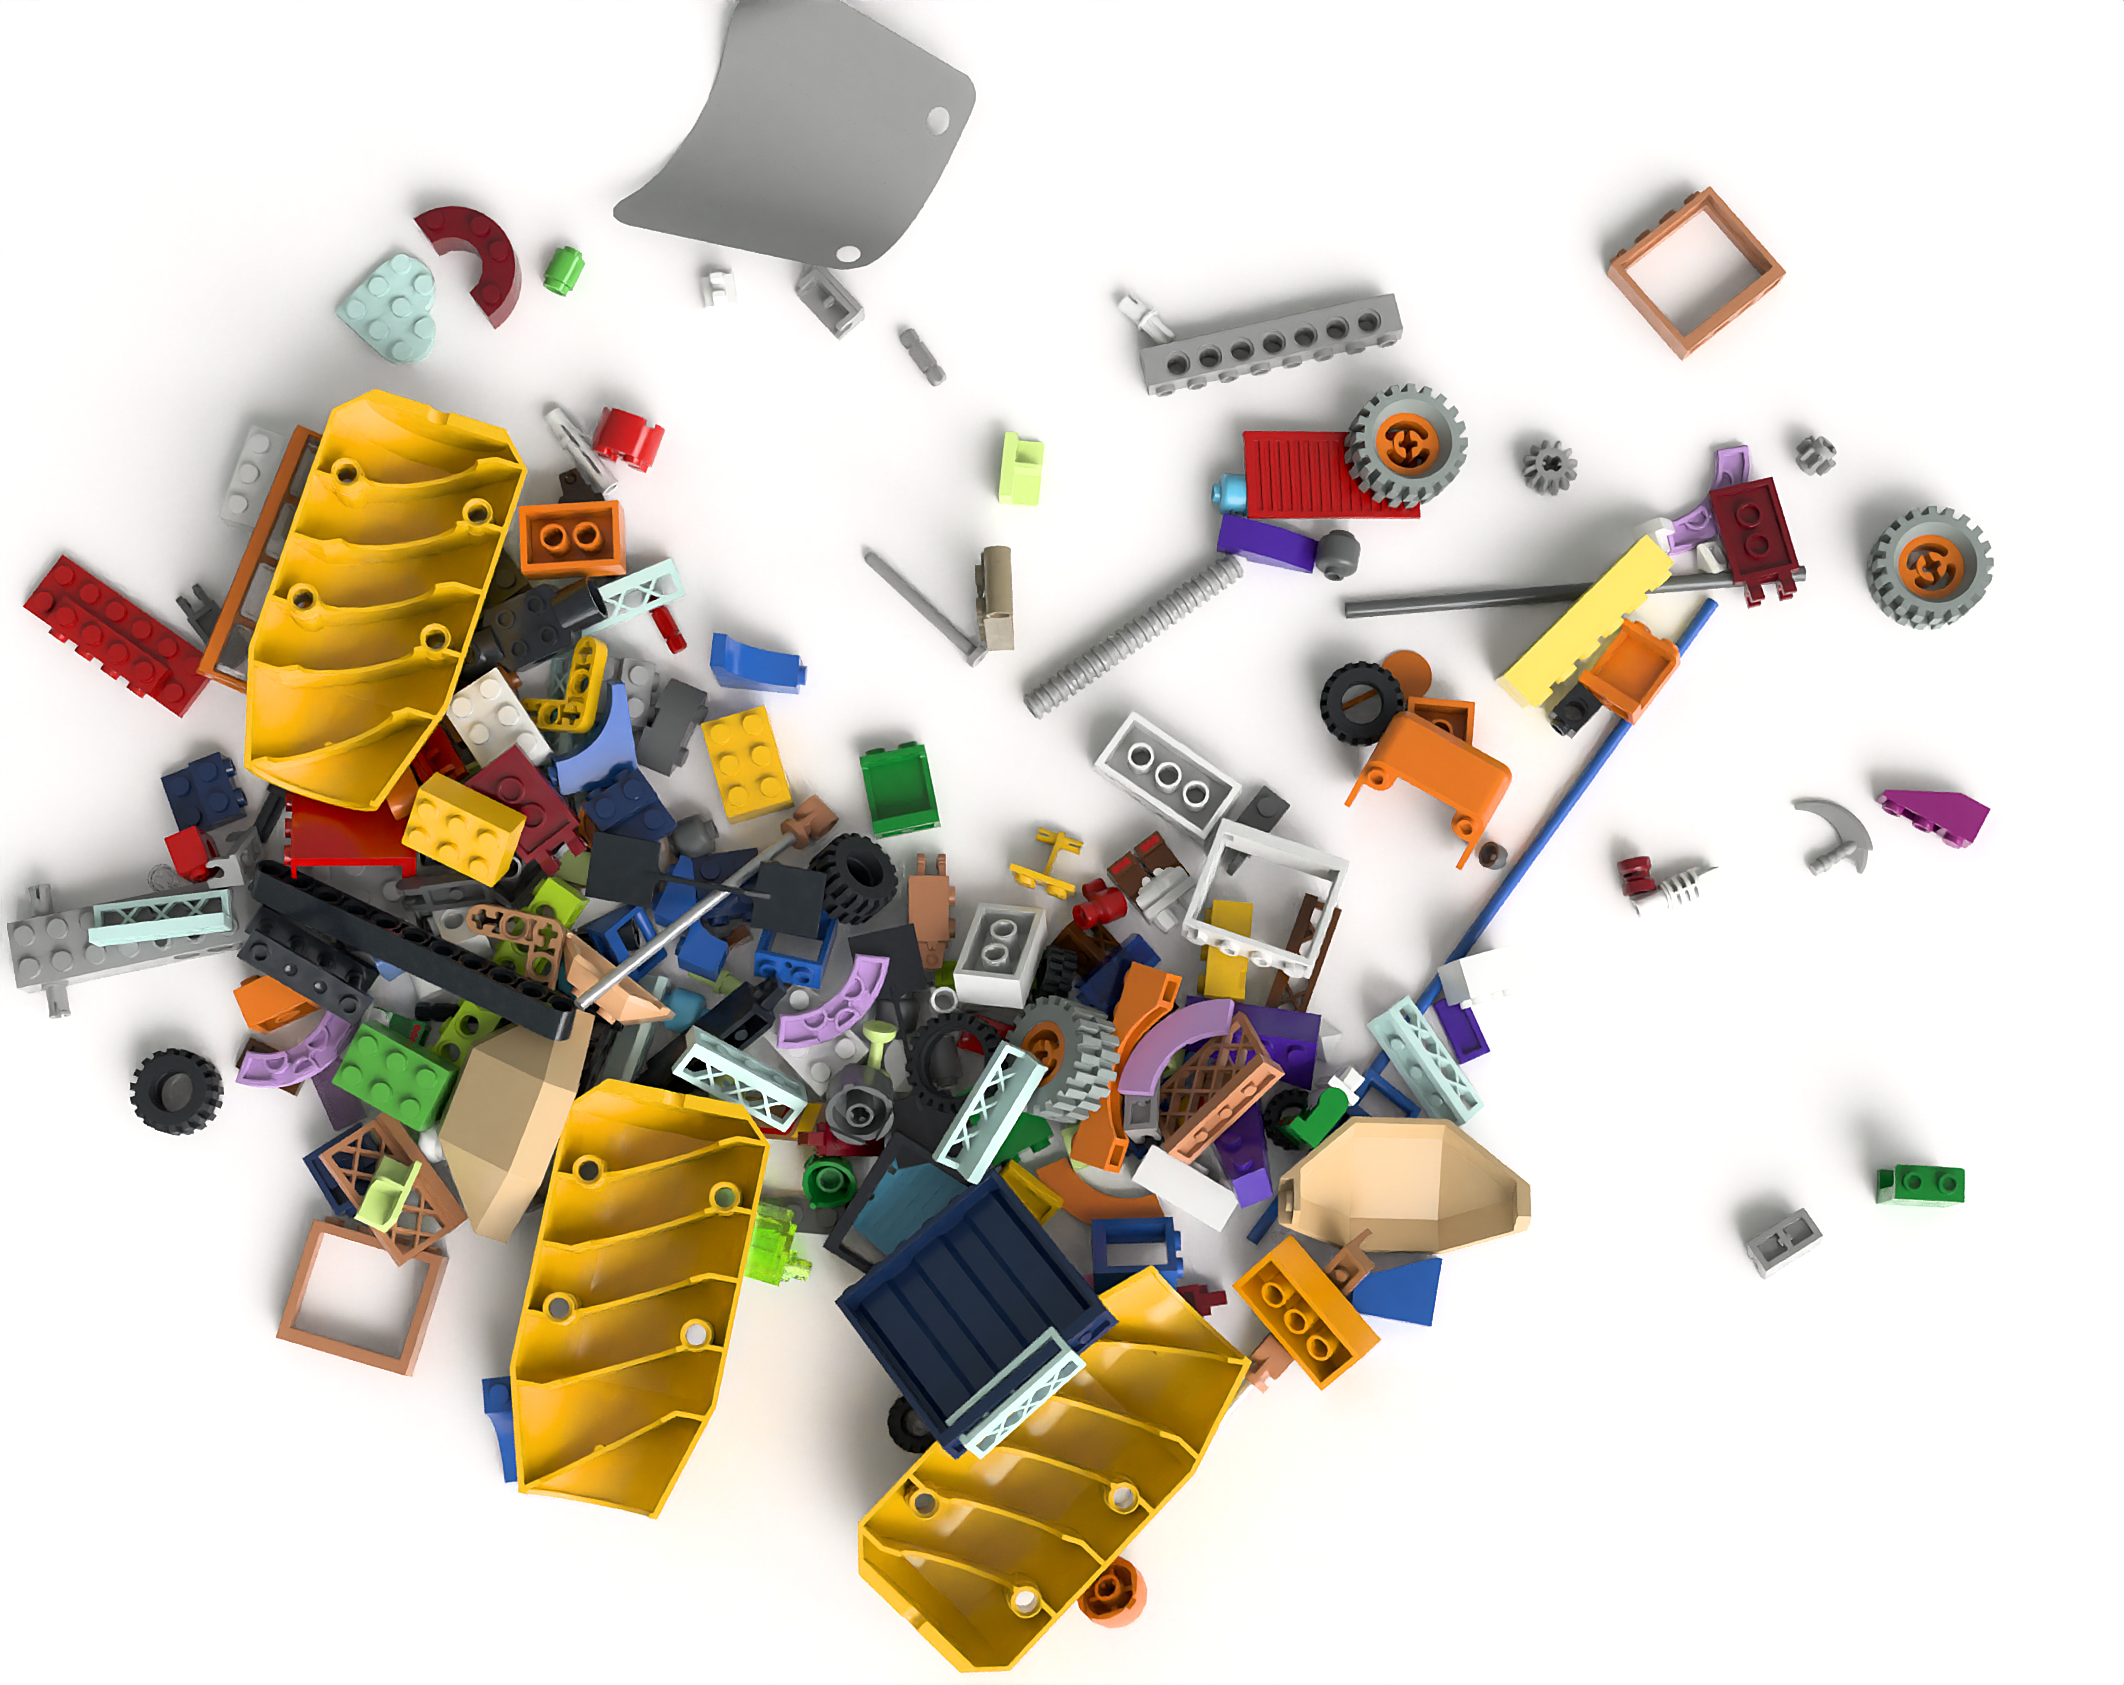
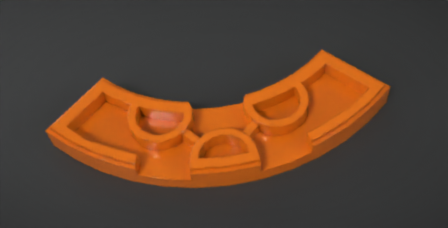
M1066 1157L1035 1170L1040 1181L1064 1199L1062 1208L1090 1226L1091 1219L1165 1217L1155 1193L1140 1198H1118L1103 1194L1087 1185L1073 1171Z

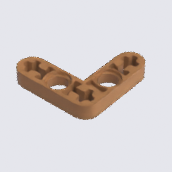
M480 903L468 910L466 923L472 932L529 945L524 977L537 982L548 981V988L555 991L566 937L565 926L559 919L490 903ZM486 910L488 918L497 919L500 918L499 912L503 913L499 923L500 932L496 931L498 924L487 923L484 924L483 928L480 927V921L475 919V915ZM512 916L520 917L525 923V929L521 935H513L507 928V922ZM549 924L552 925V930L557 932V937L551 938L548 949L555 948V953L548 950L537 951V945L540 947L545 946L546 935L541 934V929L547 928ZM538 957H546L551 962V971L546 976L539 975L534 969V961Z

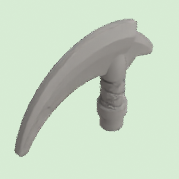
M1813 800L1795 804V810L1808 811L1828 821L1837 831L1842 843L1834 851L1832 850L1827 855H1821L1816 858V861L1809 865L1811 873L1814 876L1822 872L1825 873L1831 869L1833 864L1848 858L1855 861L1857 873L1862 874L1868 861V851H1873L1871 838L1862 822L1849 810L1835 803Z

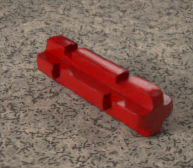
M651 595L648 603L659 598ZM664 604L649 612L652 613L651 616L663 638L667 639L666 643L671 653L676 654L687 648V643L682 634L679 633L680 630L667 607H664Z

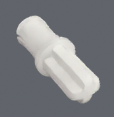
M1132 292L1121 300L1118 308L1138 325L1137 329L1139 331L1144 330L1159 345L1171 343L1175 340V333L1157 317V312L1150 310Z

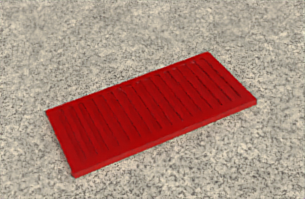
M1244 431L1242 433L1247 488V519H1420L1421 511L1420 501L1413 508H1405L1404 501L1397 508L1388 507L1389 498L1384 497L1378 503L1372 500L1375 494L1373 490L1369 488L1363 493L1358 488L1363 480L1360 476L1352 480L1349 471L1354 466V463H1345L1344 454L1350 448L1344 446L1345 437L1350 432ZM1387 432L1385 437L1391 441L1398 432ZM1417 456L1409 465L1405 466L1404 468L1417 467ZM1402 462L1399 466L1404 467V462Z

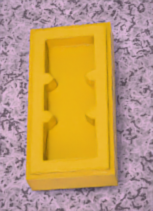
M1013 1159L999 1172L1042 1226L1062 1207L1064 1199Z

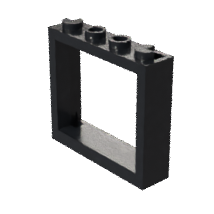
M899 1129L895 1130L822 1246L864 1274H867L875 1263L843 1244L842 1241L902 1146L965 1186L970 1187L973 1184L967 1181L958 1170L935 1161L932 1157L934 1154L932 1150Z

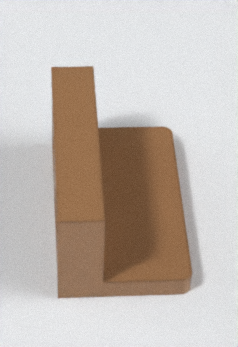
M1368 1228L1345 1245L1322 1270L1344 1297L1350 1294L1376 1266L1359 1248L1372 1235Z

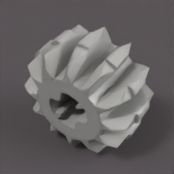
M1547 439L1543 440L1541 448L1536 445L1531 446L1529 450L1531 455H1525L1522 462L1527 467L1522 470V476L1531 477L1527 483L1528 488H1532L1536 484L1540 486L1538 490L1539 495H1543L1546 488H1549L1552 496L1557 495L1559 488L1567 491L1570 487L1569 481H1574L1577 477V473L1573 469L1577 467L1578 461L1576 459H1568L1573 451L1571 448L1561 451L1562 443L1560 441H1556L1552 448ZM1553 464L1556 467L1555 471L1552 469L1544 470L1545 465L1549 467Z

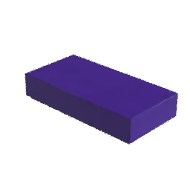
M1446 998L1431 1004L1459 1066L1491 1052L1471 1007L1461 1010L1460 1003L1448 1007Z

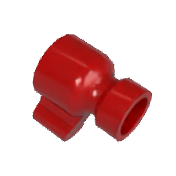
M1097 878L1082 885V894L1087 901L1075 905L1072 909L1076 925L1081 930H1087L1096 926L1098 922L1105 925L1125 917L1128 907L1124 895L1117 887L1112 886L1108 888L1102 878Z

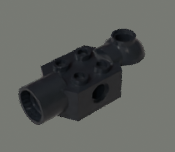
M585 577L561 589L555 585L543 583L485 610L483 629H475L470 643V647L474 651V659L469 664L464 661L459 680L473 683L493 670L498 662L511 672H525L574 649L582 638V630L608 619L605 602L595 583L589 577Z

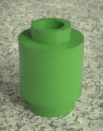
M565 246L564 249L556 248L543 275L545 280L542 285L549 291L566 297L568 291L573 290L586 264L581 259L582 253L570 246Z

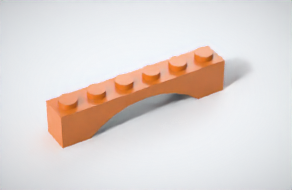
M1134 961L1132 962L1131 968L1124 977V989L1121 999L1113 1011V1024L1116 1030L1111 1035L1119 1037L1120 1045L1114 1048V1052L1120 1054V1063L1113 1064L1112 1071L1118 1074L1115 1082L1111 1080L1108 1082L1107 1088L1111 1090L1107 1098H1099L1102 1106L1096 1112L1088 1110L1090 1117L1084 1121L1081 1120L1078 1131L1071 1140L1072 1150L1069 1158L1101 1170L1115 1173L1120 1172L1129 1144V1137L1123 1131V1094L1117 1090L1120 1077L1131 1053L1142 1040L1145 1033L1160 1018L1172 1010L1182 977Z

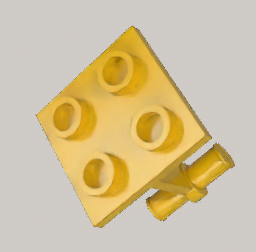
M1039 827L1038 833L1040 834L1036 835L1035 840L1054 846L1044 873L1041 874L1011 863L1009 871L1012 876H1015V883L1030 889H1034L1036 884L1046 887L1045 891H1047L1048 895L1066 901L1067 895L1075 898L1077 893L1075 885L1052 878L1050 875L1061 849L1080 855L1081 849L1074 846L1082 848L1084 842L1067 837L1063 831L1056 833Z

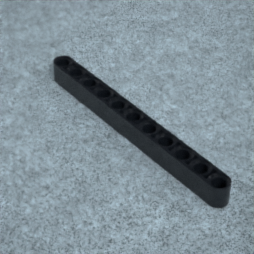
M262 860L256 864L251 897L257 902L554 1041H565L570 1038L578 1008L573 999L298 870L297 879H291V867L275 860Z

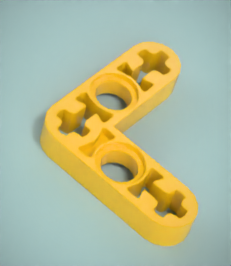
M585 636L576 644L565 700L526 698L520 701L528 714L534 711L538 712L537 717H530L540 731L582 734L592 728L596 717L608 649L603 641ZM588 677V687L581 693V683ZM557 708V709H558L557 719L555 720L554 723L551 724V722H550L551 713L553 712L554 709ZM571 714L580 716V718L575 719V721L571 720Z

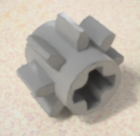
M1811 435L1795 448L1800 453L1795 458V461L1799 468L1809 476H1813L1816 472L1819 476H1822L1836 465L1832 458L1837 454L1834 445L1823 436L1815 439Z

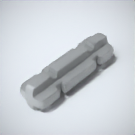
M913 328L904 331L899 336L900 342L906 350L909 349V355L922 373H926L927 380L933 387L943 383L947 379L946 373L940 365L937 366L936 359L924 342H920V337Z

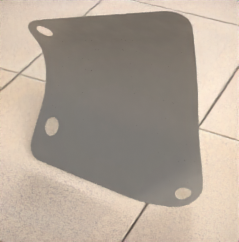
M740 0L734 9L729 25L719 74L710 97L692 131L677 153L655 177L642 188L621 200L613 208V217L619 222L633 227L838 270L868 266L883 256L903 236L936 187L976 102L974 83L965 73L841 0ZM942 107L948 111L949 125L942 134L935 135L929 131L927 119L933 109ZM846 246L856 247L861 252L860 257L851 262L839 260L836 254L839 249Z

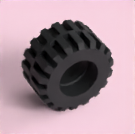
M1359 661L1354 664L1351 662L1345 664L1341 669L1338 668L1327 679L1320 699L1321 717L1323 723L1327 726V730L1335 735L1337 740L1349 743L1350 746H1372V744L1379 742L1392 718L1397 713L1403 711V692H1401L1398 680L1394 679L1391 675L1392 673L1387 668L1385 670L1374 662L1373 664L1366 663V661ZM1367 685L1378 692L1382 706L1379 715L1373 721L1359 724L1351 721L1344 714L1342 699L1346 691L1353 686Z
M844 833L839 837L837 836L809 862L810 866L807 868L828 873L822 910H825L833 920L837 918L840 923L845 925L848 922L851 925L867 922L893 900L898 890L895 887L898 885V877L894 875L897 871L895 865L889 861L891 859L890 856L881 850L882 847L878 843H872L871 838L867 836L861 838L859 833H852L851 835Z
M167 1048V1052L159 1050L153 1053V1059L145 1058L141 1062L145 1067L142 1070H135L133 1075L138 1077L136 1083L130 1082L129 1090L135 1091V1096L130 1097L131 1104L137 1106L134 1112L137 1117L144 1119L143 1123L160 1132L180 1136V1134H194L195 1129L203 1130L207 1127L205 1123L207 1120L214 1121L217 1117L213 1113L215 1108L221 1109L223 1104L218 1099L219 1095H224V1087L219 1086L218 1082L222 1081L219 1073L214 1071L216 1067L211 1062L206 1061L204 1057L193 1052L175 1048ZM185 1073L192 1082L191 1098L183 1108L173 1112L168 1111L162 1101L163 1087L172 1076Z

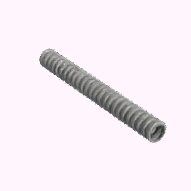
M1227 552L1223 555V560L1218 558L1214 566L1212 564L1208 565L1206 572L1201 570L1198 577L1193 576L1190 578V583L1184 582L1182 584L1183 588L1179 589L1177 587L1174 589L1173 595L1168 593L1165 596L1166 600H1158L1156 607L1151 605L1148 612L1143 611L1140 613V618L1134 617L1132 619L1133 623L1124 624L1123 630L1118 628L1115 631L1116 635H1108L1106 642L1101 640L1097 648L1095 646L1091 647L1089 654L1084 652L1082 654L1083 658L1080 660L1078 658L1074 659V664H1067L1065 666L1066 670L1057 671L1056 677L1051 675L1048 678L1049 682H1041L1039 689L1034 687L1030 695L1024 694L1023 701L1035 718L1040 720L1043 718L1042 714L1044 712L1049 714L1052 711L1051 707H1059L1061 700L1066 702L1068 695H1076L1078 688L1083 690L1085 688L1084 684L1093 683L1094 677L1100 678L1102 676L1101 672L1110 671L1111 665L1117 666L1119 664L1118 660L1124 661L1127 659L1126 655L1128 653L1133 655L1136 652L1135 648H1143L1145 641L1150 643L1152 641L1151 637L1160 636L1161 630L1167 631L1169 629L1168 625L1172 624L1174 626L1177 624V619L1180 618L1182 620L1186 617L1185 613L1191 614L1194 612L1193 608L1195 606L1200 608L1202 601L1208 602L1211 599V595L1217 596L1219 594L1218 590L1222 589L1224 591L1227 589L1228 583L1232 585L1236 582L1235 578L1241 579L1244 576V571L1237 559Z

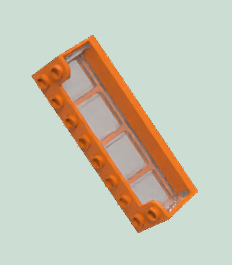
M297 425L292 433L196 670V673L246 696L249 645L323 436L301 425ZM345 479L342 482L348 483L352 482L353 480ZM302 602L298 605V607L306 608L309 607L312 603Z

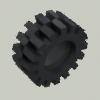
M1047 945L1037 969V988L1032 989L1033 1003L1036 1004V999L1040 997L1049 998V995L1068 999L1069 991L1071 992V984L1075 978L1074 972L1077 968V964H1075L1077 961L1076 952Z
M1292 1088V1090L1286 1089L1275 1095L1267 1104L1263 1114L1266 1136L1274 1142L1275 1146L1284 1148L1283 1150L1286 1151L1302 1150L1275 1126L1281 1120V1114L1285 1109L1297 1107L1302 1110L1310 1092L1306 1090L1300 1091L1297 1088Z
M903 1395L895 1401L888 1412L887 1425L889 1435L894 1440V1443L904 1451L924 1453L936 1439L930 1431L925 1435L915 1436L907 1430L905 1419L913 1408Z

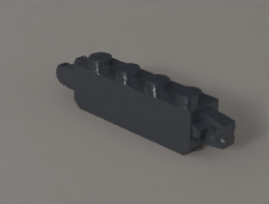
M774 974L756 986H753L746 980L646 1062L648 1069L639 1075V1078H636L634 1084L681 1094H690L697 1086L672 1073V1066L687 1049L686 1034L694 1025L743 1051L772 1028L776 1019L773 1009L787 994L782 980ZM693 1057L685 1068L696 1072L706 1070L707 1066L705 1062Z

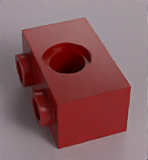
M196 825L164 838L177 874L193 884L206 882L210 877L215 876L221 868L218 866L213 868L206 867L210 859L221 856L213 836Z

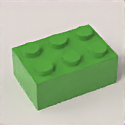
M377 1020L361 1024L331 1083L420 1132L430 1129L434 1125L455 1084L460 1067Z

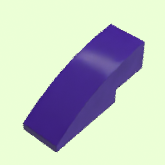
M1223 514L1216 551L1246 557L1249 562L1312 574L1319 541L1263 522Z

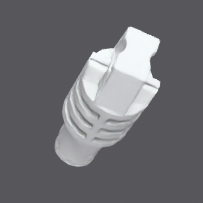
M1696 866L1660 882L1657 890L1632 900V905L1639 918H1643L1665 907L1673 910L1711 893L1708 886L1724 879V876L1719 866L1712 867L1703 872L1699 866Z

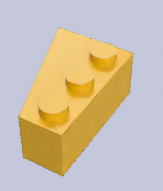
M1213 899L1212 908H1205L1204 923L1250 938L1253 903ZM1208 944L1201 945L1200 961H1206L1205 974L1198 975L1197 994H1203V998L1231 999L1236 1003H1244L1248 958L1240 955L1229 956L1222 953L1217 947Z

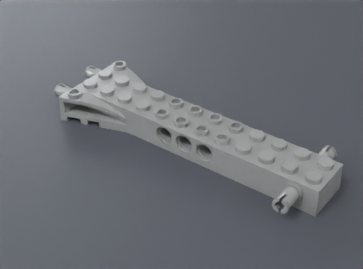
M297 866L298 871L422 929H425L423 916L432 914L428 910L408 912L403 908L402 900L405 896L399 895L395 888L397 882L402 880V866ZM255 871L244 885L209 889L206 881L97 904L102 905L228 889L230 891L233 930L101 947L89 942L88 929L95 928L94 905L54 913L50 891L51 885L40 884L37 889L36 886H31L28 890L34 916L30 917V919L7 923L16 987L29 994L46 990L49 1018L58 1019L62 1018V1015L64 1017L72 1015L66 989L69 985L239 950L250 936L245 933L247 925L262 905L251 897ZM221 898L209 900L201 909V912L203 914L222 912ZM200 901L190 903L193 906H196ZM184 903L176 904L167 916L170 918L187 917L192 909ZM166 905L156 907L162 911ZM151 907L142 908L134 920L136 922L154 921L159 914ZM133 909L123 911L129 915ZM117 911L103 913L104 927L120 925L125 919ZM306 925L307 927L311 928L312 930L316 931L317 933L321 932V931H319V930H316V929H314V928H312V927Z

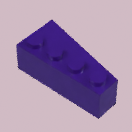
M1187 995L1185 1007L1215 999ZM1234 1002L1232 1018L1239 1011L1247 1016L1272 1061L1278 1063L1285 1073L1279 1081L1311 1091L1322 1015ZM1241 1027L1233 1033L1231 1044H1240L1243 1031ZM1212 1037L1199 1040L1191 1045L1186 1044L1182 1049L1196 1053ZM1219 1051L1212 1053L1210 1058L1217 1059ZM1229 1051V1055L1235 1064L1238 1051ZM1255 1051L1247 1052L1245 1065L1257 1055Z
M1261 1097L1210 1145L1241 1209L1273 1196Z

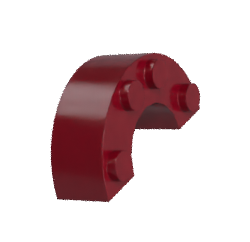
M461 206L439 207L413 218L421 233L439 256L450 251H466L475 254L482 260L480 280L469 293L477 307L496 330L514 310L522 286L520 262L503 229L487 215Z

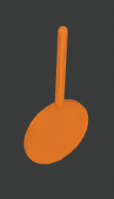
M1398 651L1391 654L1383 662L1381 668L1385 670L1387 668L1392 673L1391 675L1394 679H1397L1400 684V689L1404 696L1403 703H1406L1408 696L1423 697L1429 690L1432 682V671L1428 662L1418 653ZM1372 689L1342 704L1343 711L1377 695L1378 692Z

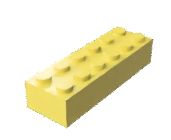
M1647 534L1641 537L1495 681L1522 708L1530 705L1535 708L1537 705H1541L1553 693L1549 687L1554 682L1557 684L1564 682L1577 669L1573 663L1578 658L1580 661L1585 658L1587 659L1601 645L1597 641L1601 635L1606 638L1617 630L1624 622L1621 616L1625 612L1629 615L1632 611L1638 609L1648 599L1644 593L1648 589L1653 591L1656 587H1660L1672 575L1668 569L1674 564V561Z

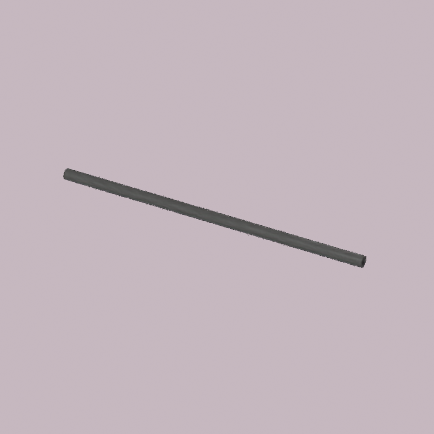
M1799 565L1800 569L1798 572L1791 573L1795 582H1805L1806 568L1804 565ZM1729 571L1716 574L1670 576L1660 587H1656L1653 591L1648 589L1644 594L1732 588L1734 586ZM1594 582L1345 602L1346 619L1572 601L1577 600Z

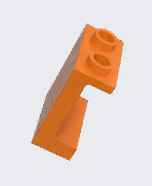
M1625 618L1621 625L1620 633L1591 671L1586 669L1578 678V682L1594 695L1604 707L1630 724L1635 725L1681 662L1679 649L1673 642L1666 638L1660 640L1650 634L1651 630L1639 621L1633 623Z

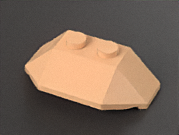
M565 928L566 937L563 950L566 980L574 986L570 992L578 998L615 969L616 966ZM628 976L594 1002L600 1006L596 1013L612 1025L616 1020L624 1026L672 1020L676 1015L671 1009Z

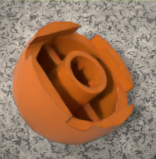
M1117 1556L1077 1599L1078 1606L1092 1622L1109 1629L1125 1627L1133 1623L1142 1614L1146 1606L1147 1585L1142 1573L1130 1561Z

